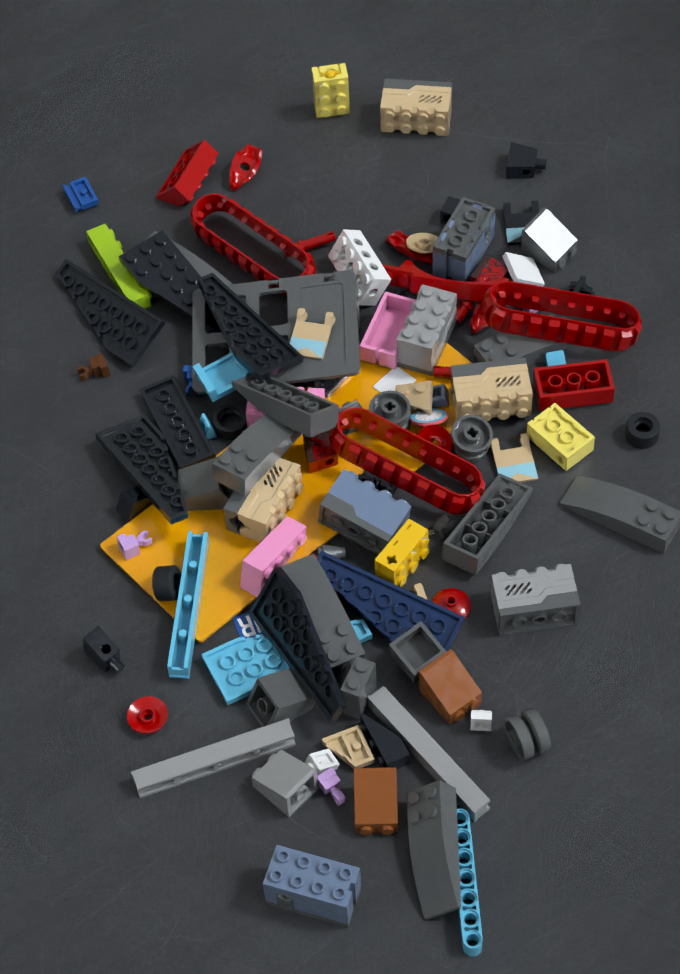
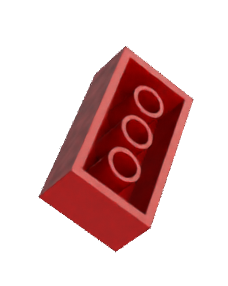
M608 359L534 368L533 385L539 411L550 408L554 403L561 408L612 403L614 400L615 388Z

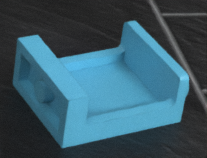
M231 349L230 354L204 368L201 367L200 363L193 366L197 378L212 402L236 390L232 386V381L251 374L235 359Z

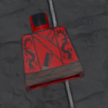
M487 254L470 275L469 282H475L480 272L486 274L490 278L489 281L501 278L509 279V271L506 265Z
M329 432L317 434L315 437H306L303 434V444L309 473L338 464V455L331 447L332 443L329 441Z

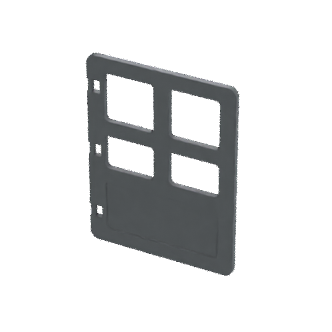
M344 270L327 274L320 273L280 278L279 280L227 285L237 296L246 298V304L259 316L260 296L287 293L288 323L271 327L283 338H288L289 343L299 308L306 309L308 316L305 322L324 324L326 313H334L336 320L331 329L323 360L304 357L302 363L279 372L272 377L290 384L349 377L359 374L356 275L354 271ZM335 277V281L325 282L324 278ZM279 284V288L269 289V285ZM200 289L193 292L192 387L195 393L206 394L207 392L197 378L193 366L200 363L202 368L206 367V349L212 346L228 345L222 332L206 333L207 302Z

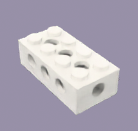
M343 229L328 257L337 271H354L356 275L358 304L375 306L390 283L391 278L360 230Z

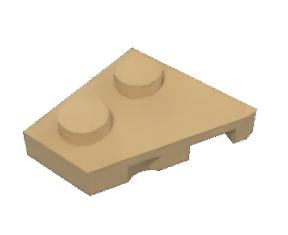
M431 380L396 385L395 391L406 396L410 402L411 409H421L427 414H432L433 383Z
M359 725L322 738L323 745L353 769L363 768L375 763V759Z

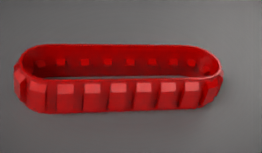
M211 193L198 199L190 213L192 218L190 222L197 237H201L204 243L210 247L213 246L221 255H226L228 260L234 264H239L240 268L247 273H252L253 277L258 281L279 280L280 278L207 229L202 222L205 217L217 211L231 214L301 262L306 269L299 276L316 274V265L310 253L305 252L302 246L293 243L286 235L280 234L273 226L267 225L258 216L255 217L248 209L242 208L235 200L229 199L225 195ZM279 284L269 285V288H279ZM280 293V295L287 296V293Z
M501 281L489 287L482 302L481 312L486 323L497 331L608 351H623L636 343L642 329V319L638 310L628 302L537 285ZM501 305L608 322L619 325L622 328L513 310Z
M351 407L338 413L337 427L329 431L331 447L341 458L450 514L467 513L474 504L480 501L481 496L484 494L485 481L482 479V474L478 468L472 463L369 410L360 407ZM346 428L361 430L464 483L470 488L471 493L458 494L355 442L344 435L342 430Z

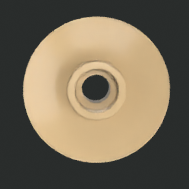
M415 233L407 238L406 245L409 249L421 254L432 253L433 245L438 237L430 233Z

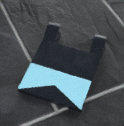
M531 201L530 213L511 214L510 203H503L507 245L521 244L522 229L539 213L538 201Z

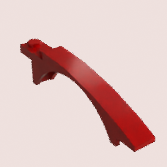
M406 260L400 267L382 264L391 278L388 285L407 288L412 293H418L423 284L456 293L457 299L483 301L489 287L501 281H509L507 278L482 282L448 280L420 270L411 260Z

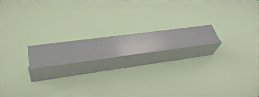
M384 686L367 697L369 709L391 732L402 739L407 750L436 781L441 780L456 788V803L468 812L469 817L474 822L490 810V807L487 805L490 803V799Z
M288 718L131 771V776L139 797L143 798L295 746V735Z

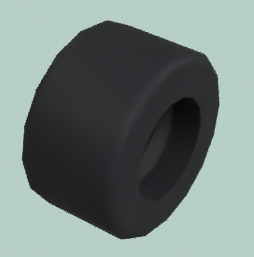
M638 412L631 415L626 425L625 436L627 441L632 446L641 449L654 446L659 440L660 422L655 415L648 412ZM639 428H645V429H647L649 432H645V433H644V432L638 431L637 429H639Z
M176 565L158 566L153 572L152 588L156 599L160 602L178 600L181 572Z

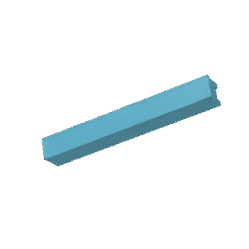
M188 531L167 664L169 677L189 679L209 548L208 532L192 534V531Z

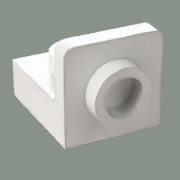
M472 710L470 730L491 731L492 712Z
M330 749L311 753L305 761V764L316 770L317 776L331 767L337 770L340 765Z

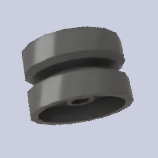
M390 390L383 391L373 397L369 405V411L409 430L411 425V407L405 395Z
M477 415L460 417L455 421L451 429L452 449L450 452L470 463L479 462L485 457L493 439V431L490 424Z
M531 707L522 711L520 717L514 714L505 718L506 734L520 760L525 761L532 758L535 751L541 754L551 749L547 728L535 708Z

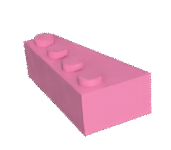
M287 516L243 560L240 588L258 597L274 567L286 565L297 549L305 543L307 539V526Z

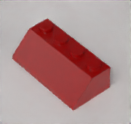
M205 139L185 149L157 193L156 198L177 206L190 203L194 198L193 194L201 187V181L209 174V168L216 163L215 159L219 153Z

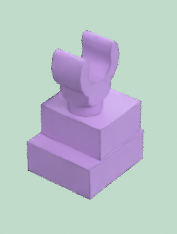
M147 530L142 531L137 538L133 534L127 537L125 534L117 536L118 547L125 560L140 554L139 545L149 546L152 544V538L144 539L148 537Z
M333 767L317 776L318 788L325 795L331 792L338 806L343 804L346 797L338 788L341 780Z

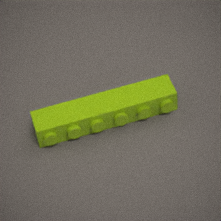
M102 224L86 231L88 243L118 292L144 309L150 307V298H152L150 290L141 287L119 261V256L123 254V248L120 241L115 240L113 230L109 229L106 224Z

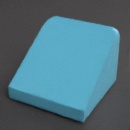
M564 351L547 352L545 354L546 367L566 364Z
M202 413L199 424L207 439L216 438L217 434L206 415Z

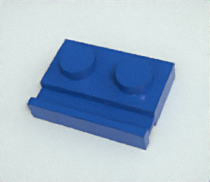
M86 176L70 182L69 185H62L75 212H78L79 209L84 210L99 204L98 198Z

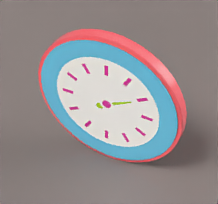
M432 408V414H427L424 410H418L410 415V422L423 427L436 425L444 422L448 415L445 410Z

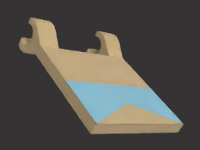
M299 308L290 344L304 357L323 360L331 329L336 320L334 313L327 312L324 324L305 322L308 316L306 309Z
M527 433L520 434L521 447L500 450L498 438L492 439L490 448L493 453L497 474H503L521 483L538 480Z

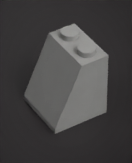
M280 750L277 754H272L267 763L262 768L256 769L252 775L253 787L288 817L318 790L316 770L283 750Z

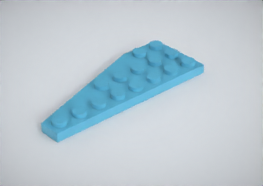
M363 619L350 621L360 643L372 639V633ZM263 634L252 638L238 637L201 654L227 705L249 696L257 678L290 668L269 639L263 636Z

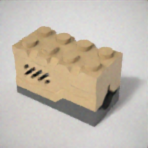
M385 78L380 105L381 132L401 130L402 133H410L411 131H418L422 135L434 132L438 136H448L452 110V82Z
M526 358L451 366L450 388L456 420L465 415H477L486 421H489L492 417L506 420L510 415H517L519 418L531 416L533 393Z
M279 458L245 496L234 490L223 508L226 529L261 543L286 518L287 514L285 512L289 509L291 510L295 504L294 497L302 493L304 485L302 484L300 465Z

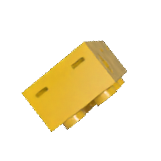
M408 519L376 557L375 576L402 587L407 580V576L415 572L420 560L425 559L429 553L428 529Z

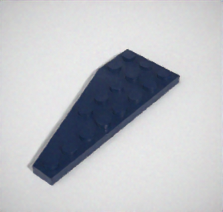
M324 551L320 552L317 560L333 589L389 642H393L422 621L446 651L450 649L465 617Z

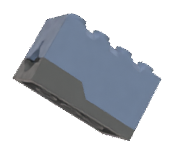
M343 469L320 503L318 522L379 555L409 519L411 505L403 499H393L389 491H379L375 489V485L371 481L366 480L362 482L358 479L356 473Z

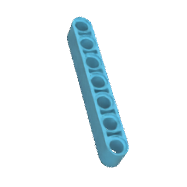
M457 809V820L464 821L463 824H457L458 840L464 839L467 841L464 844L458 843L459 860L466 859L469 861L466 864L459 862L461 891L459 919L462 948L466 955L474 957L482 951L483 937L470 817L466 810ZM468 879L471 882L469 884H464L461 882V880ZM466 899H470L473 901V903L468 905L465 904L463 901ZM473 920L476 923L474 925H468L465 923V921ZM474 940L478 944L476 946H470L467 944V942Z

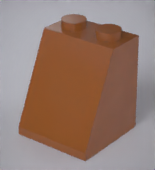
M452 649L419 671L420 693L449 725L455 721L459 722L467 712L476 710L481 705V690Z
M396 767L354 768L356 833L361 835H370L372 833L390 835L398 832Z

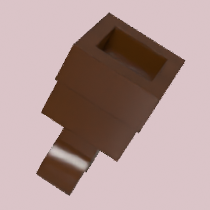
M102 353L88 358L90 367L80 366L77 368L78 374H81L79 375L81 381L88 379L92 373H94L95 377L103 375L106 378L111 376Z

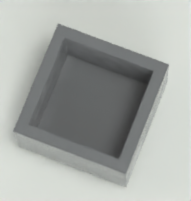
M422 621L391 642L388 653L413 683L419 680V671L447 652Z

